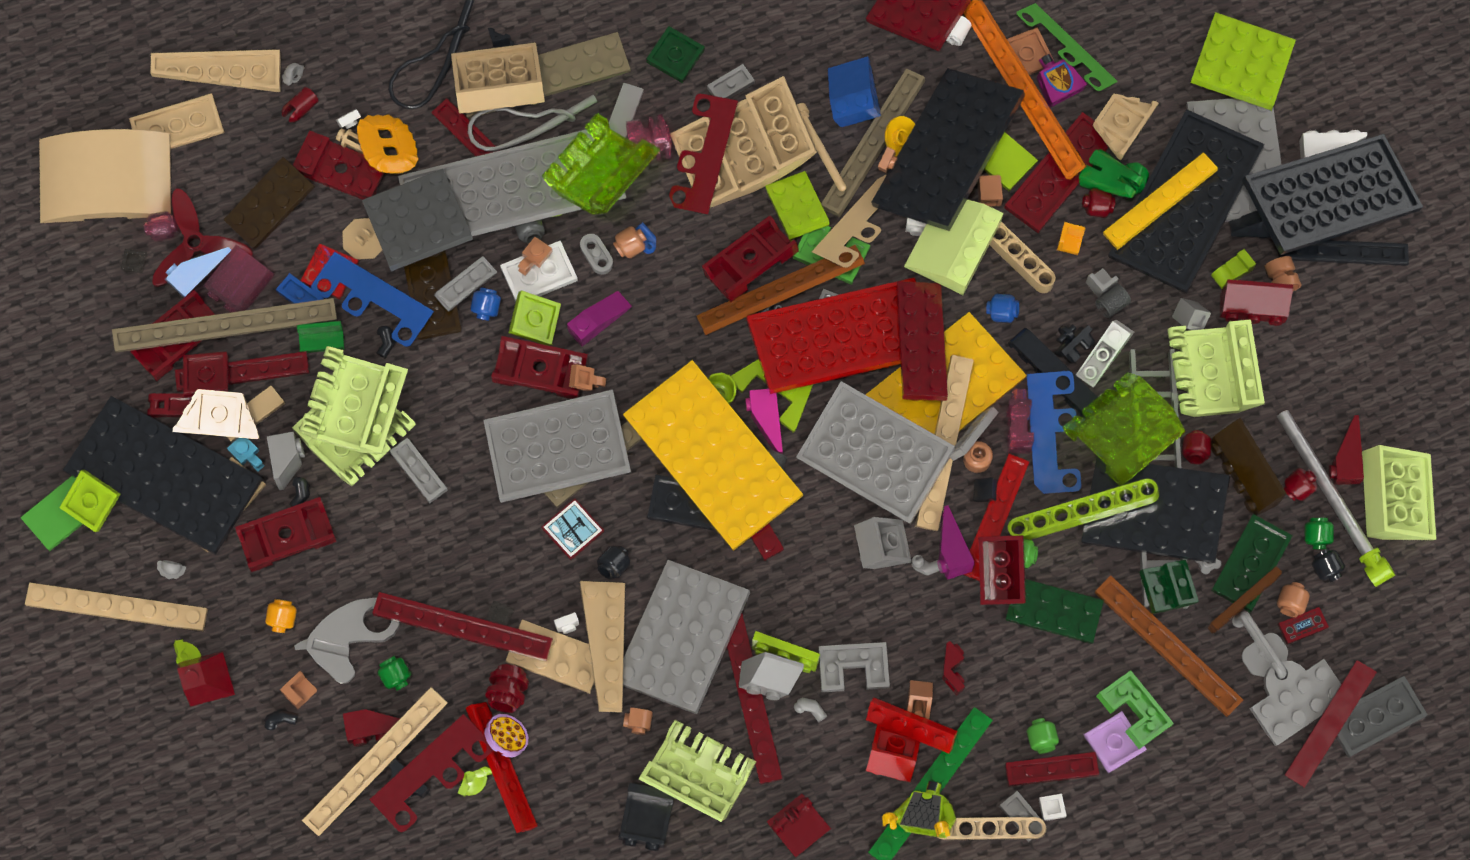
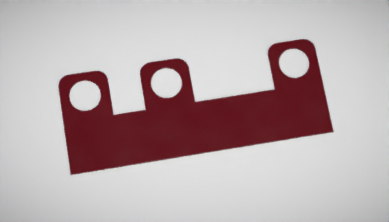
M701 93L696 95L692 108L693 114L709 117L710 122L702 152L683 150L680 153L677 169L681 172L695 174L692 188L677 185L671 188L669 197L674 208L703 214L709 213L738 100ZM704 98L710 101V108L705 112L699 111L697 108L698 101ZM687 155L695 158L694 166L689 169L684 168L682 165V160ZM681 190L685 193L686 199L683 203L676 204L673 201V194Z
M463 714L369 800L399 832H405L417 820V815L404 802L433 775L447 789H451L464 778V772L451 758L462 748L476 762L483 761L493 749L487 743L485 736ZM476 741H483L486 744L487 750L483 755L473 753L472 746ZM450 767L454 768L458 773L457 779L453 782H447L443 778L444 770ZM399 811L409 813L410 821L408 824H397L395 816Z

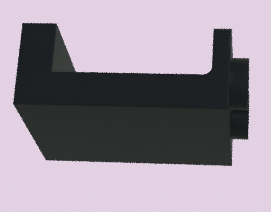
M629 783L621 830L618 836L619 840L623 841L622 844L636 847V843L643 844L645 849L651 851H658L659 848L664 849L674 797L655 787Z

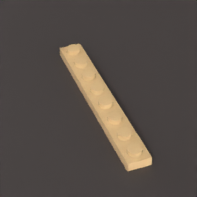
M951 355L947 371L948 397L946 401H941L934 435L955 446L974 360ZM949 458L920 507L915 527L938 531L953 462L951 458Z
M29 583L25 605L30 607L204 631L208 612L207 608L36 583Z
M430 687L302 821L314 833L320 836L448 702Z

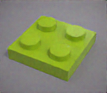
M522 290L519 291L509 333L543 345H552L561 304Z
M81 470L62 502L60 509L94 532H99L121 494L88 471Z

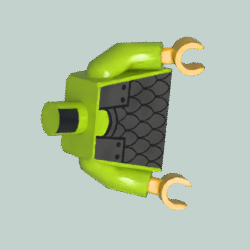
M929 781L926 792L913 791L911 796L893 813L883 814L882 822L883 826L890 823V829L893 830L897 827L896 823H899L909 833L947 838L950 836V829L956 821V816L949 801L944 796L939 795L942 785Z

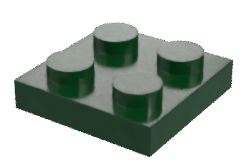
M668 26L646 58V63L683 83L704 52L705 46Z

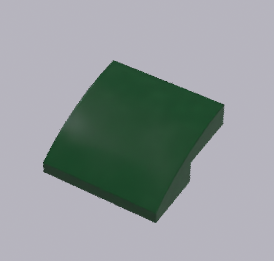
M1186 560L1168 562L1163 566L1145 568L1139 572L1152 614L1182 608L1199 602Z

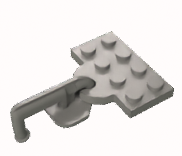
M1243 611L1233 617L1232 623L1238 628L1244 626L1254 642L1243 650L1242 661L1252 675L1264 677V689L1267 697L1249 709L1273 744L1277 746L1322 716L1342 684L1325 659L1320 660L1307 670L1298 663L1287 661L1288 649L1282 639L1274 633L1263 635L1251 615Z

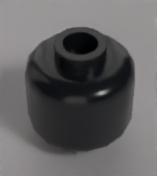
M608 546L597 559L600 574L608 579L619 578L630 565L628 551L622 546Z
M1327 548L1313 556L1315 560L1312 562V567L1320 580L1325 581L1329 579L1330 582H1333L1342 577L1340 572L1345 569V564L1336 550L1330 551Z

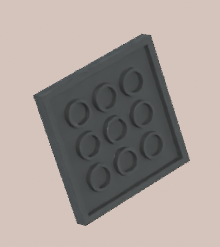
M443 169L362 200L391 271L473 239Z

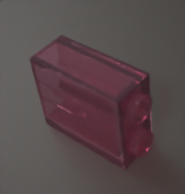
M235 245L204 284V287L209 290L207 295L218 302L219 299L224 301L226 304L223 307L229 312L245 311L275 274L239 246Z

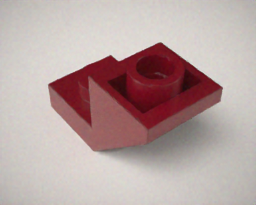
M949 641L945 646L942 679L957 696L964 690L965 681L958 672L954 673L952 670L963 663L964 652L958 644L953 645Z

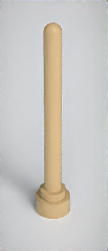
M797 104L815 149L838 190L845 191L846 184L808 119L809 110L806 104Z

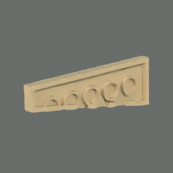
M280 50L151 53V75L153 77L280 92L281 53Z
M581 581L580 591L588 633L599 712H622L625 583Z

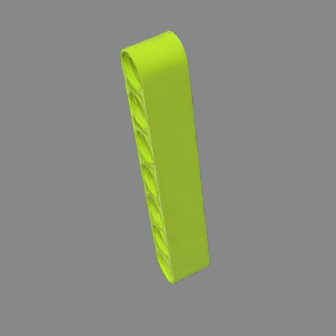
M1152 479L1136 481L1016 517L1009 522L1008 531L1011 536L1024 535V539L1032 540L1156 502L1159 498L1158 486ZM1147 487L1154 489L1151 495H1144L1142 492ZM1124 494L1132 495V499L1128 502L1122 501L1121 497ZM1104 500L1111 502L1107 508H1101L1099 505ZM1081 507L1089 508L1088 513L1085 515L1078 514V510ZM1061 513L1068 515L1064 521H1058L1056 518ZM1043 519L1046 521L1043 527H1035V523L1038 520ZM1017 526L1025 527L1021 534L1013 532Z

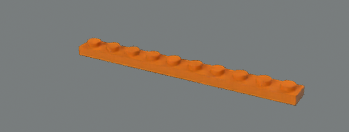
M972 0L964 11L965 17L971 22L973 30L1008 86L1024 90L1025 96L1020 103L1021 107L1066 179H1072L1086 167L1085 163L983 0Z

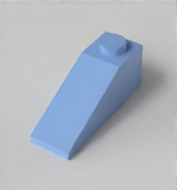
M227 247L182 262L178 266L174 263L165 272L168 275L165 280L181 296L185 297L231 249Z

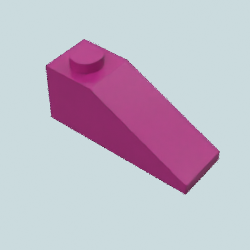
M768 389L750 390L749 398H745L746 411H751V418L772 450L782 454L777 394H770Z

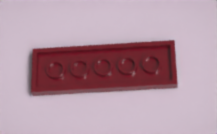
M1082 112L1065 133L1085 165L1093 167L1089 163V158L1093 152L1099 149L1107 151L1109 146L1093 127L1095 121ZM1049 152L1005 204L1004 209L1039 233L1080 184L1079 174L1081 171L1072 179H1066Z
M898 281L896 288L902 399L946 401L948 391L941 285L938 283Z

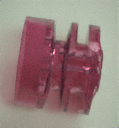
M662 114L656 115L657 125H654L652 116L648 117V127L645 128L640 119L626 121L629 145L633 147L634 155H632L634 165L649 163L650 152H653L657 161L661 160L660 150H663L665 159L671 158V136Z

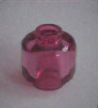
M167 211L149 214L147 222L144 223L145 234L150 235L154 241L171 239L175 232L178 231L174 215Z

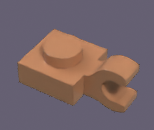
M889 147L886 148L878 165L880 171L887 173L888 169L894 168L897 161L895 150Z
M534 237L522 252L524 259L519 263L518 271L526 276L533 265L540 268L553 252L552 248Z
M578 364L571 365L569 387L585 391H591L592 387H605L606 378L595 376L594 368Z

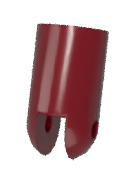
M303 87L283 106L282 116L286 117L295 108L296 110L291 114L289 122H297L319 100L314 92L307 87Z

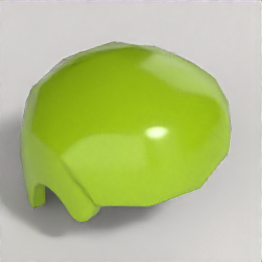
M722 372L710 375L708 380L730 405L736 396L735 381L730 375Z

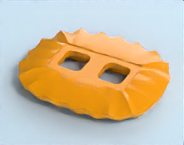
M368 115L364 119H360L357 125L358 141L364 158L371 167L379 172L390 174L407 172L415 167L418 161L416 141L413 139L407 124H403L400 118H393L390 115ZM378 130H389L392 138H381ZM383 147H394L397 155H386Z

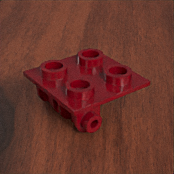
M800 794L767 821V824L795 858L831 829L814 809L808 797L805 798L803 794Z

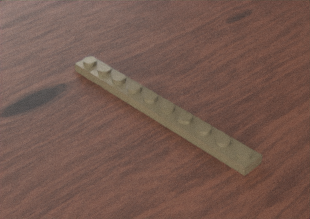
M334 298L118 328L112 329L115 353L292 328L302 324L337 321Z

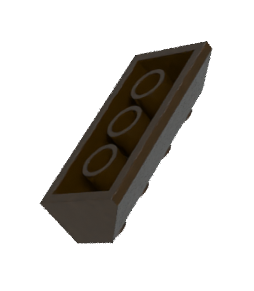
M1242 419L1235 420L1214 435L1211 440V450L1215 456L1221 458L1224 472L1232 476L1235 481L1233 486L1238 494L1242 493L1246 500L1244 504L1247 510L1258 516L1279 505L1286 492Z

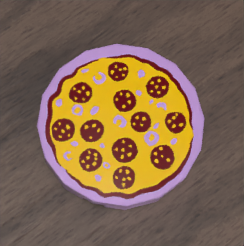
M498 714L487 723L484 732L485 738L495 752L499 751L505 757H516L527 747L529 739L527 730L515 717L508 714Z

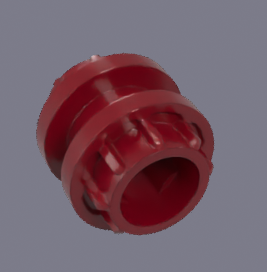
M502 664L490 673L489 681L492 685L487 687L485 696L491 708L499 712L513 713L524 704L525 695L522 692L528 689L529 680L526 678L527 674L523 669L511 664Z

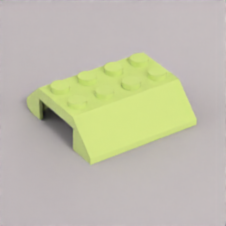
M1251 320L1230 321L1224 328L1185 331L1186 326H1176L1167 329L1170 347L1180 349V351L1171 354L1172 360H1175L1173 361L1175 380L1179 381L1176 383V387L1187 391V393L1178 396V400L1181 402L1179 404L1181 414L1192 417L1232 414L1265 403Z
M327 346L324 352L325 358L322 359L321 364L333 370V375H329L326 372H318L317 378L319 379L315 380L310 396L313 400L308 402V406L319 411L320 415L316 417L313 414L305 413L303 419L307 421H302L299 431L316 440L357 452L382 454L408 369L388 363L384 367L346 356L343 350Z
M396 408L382 454L361 453L316 440L299 431L302 421H307L303 418L292 429L308 448L339 478L353 486L359 480L356 475L362 477L365 474L360 466L364 463L372 468L375 463L371 459L378 462L391 449L388 444L394 446L397 443L392 435L396 432L404 437L407 434L404 429L410 431L416 423L404 411L400 412ZM314 409L308 412L316 417L320 415V412Z
M674 720L668 730L664 743L652 762L649 761L639 780L722 822L726 819L743 790L756 761L747 757L740 772H738L744 755L740 753L736 757L731 769L725 766L727 759L731 755V748L727 747L720 761H717L724 745L707 736L700 750L697 751L704 736L700 732L696 735L694 743L690 748L684 745L691 733V728L686 726L678 741L677 738L684 724Z

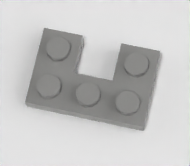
M886 642L818 647L820 654L821 692L844 691L843 669L865 668L867 690L890 687Z

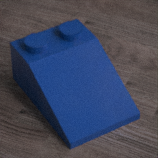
M868 56L828 68L831 110L834 121L840 127L881 116Z

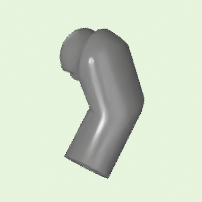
M916 555L912 558L914 570L924 575H931L939 571L938 560L930 563L924 560L921 555Z
M800 698L794 704V709L797 713L811 712L818 723L827 717L816 700Z

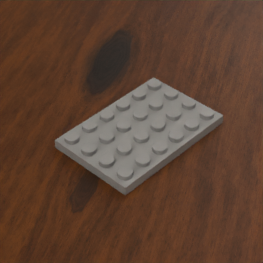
M1236 98L1187 102V110L1265 144L1250 174L1282 165L1274 108L1271 111ZM1245 186L1242 188L1225 222L1239 219L1243 215L1257 211Z
M841 381L796 458L911 524L956 447Z
M613 390L483 420L501 503L631 472Z
M667 560L623 658V686L697 714L748 600L750 590Z

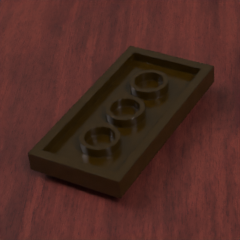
M282 157L223 220L252 248L256 249L315 186L289 161Z
M444 250L404 266L410 297L434 311L419 332L418 340L462 332L457 306L448 312L434 296L438 290L451 281L446 251Z

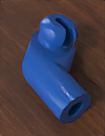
M642 222L635 229L643 231L647 238L644 241V252L651 254L656 249V236Z

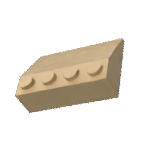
M536 43L451 54L459 113H471L474 111L545 102Z

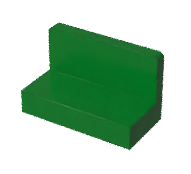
M341 321L297 325L300 352L325 351L327 346L340 350L345 349Z

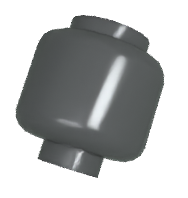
M542 219L514 226L520 241L528 244L534 237L541 240L545 233Z

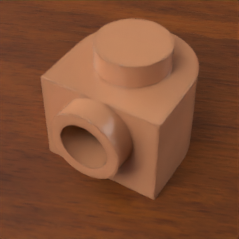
M630 708V713H625L623 727L632 729L634 734L645 735V731H650L653 712L645 709Z

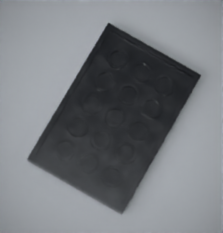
M1097 456L1090 495L1143 479H1152L1158 486L1159 498L1152 504L1085 523L1082 543L1216 563L1230 475ZM1147 487L1142 493L1144 495H1151L1154 489ZM1124 494L1121 497V500L1124 502L1132 499L1131 494ZM1104 500L1100 503L1099 507L1107 508L1111 502Z

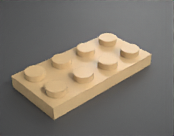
M522 620L519 626L520 630L553 638L548 660L546 662L509 652L506 663L591 693L595 680L589 644Z

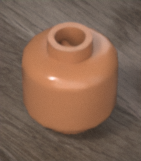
M629 226L616 234L613 244L621 257L632 258L645 250L644 241L647 238L641 229L636 230L633 226Z
M976 441L963 456L964 465L971 472H984L992 462L993 452L986 443Z
M1292 582L1281 588L1277 606L1281 609L1280 612L1289 617H1297L1305 612L1310 595L1304 589V585Z

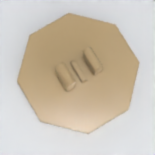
M369 218L354 219L343 230V249L355 259H374L382 251Z

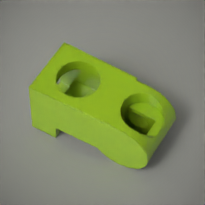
M1243 249L1235 257L1227 261L1226 264L1215 270L1211 276L1219 287L1223 289L1227 279L1239 280L1253 271L1256 263L1246 250Z

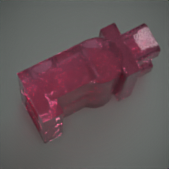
M1013 389L1006 408V417L1009 418L1007 422L1008 453L1030 454L1034 442V433L1028 432L1027 428L1032 399H1027L1026 389Z

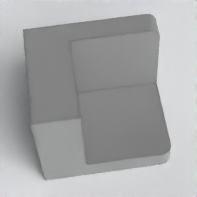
M1102 268L1096 274H1089L1086 284L1099 298L1116 285L1119 278L1117 276L1111 278Z
M1181 298L1172 317L1182 326H1186V329L1202 330L1211 312L1196 301Z

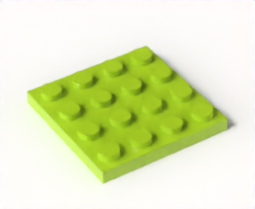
M1215 12L1190 83L1272 111L1296 40Z

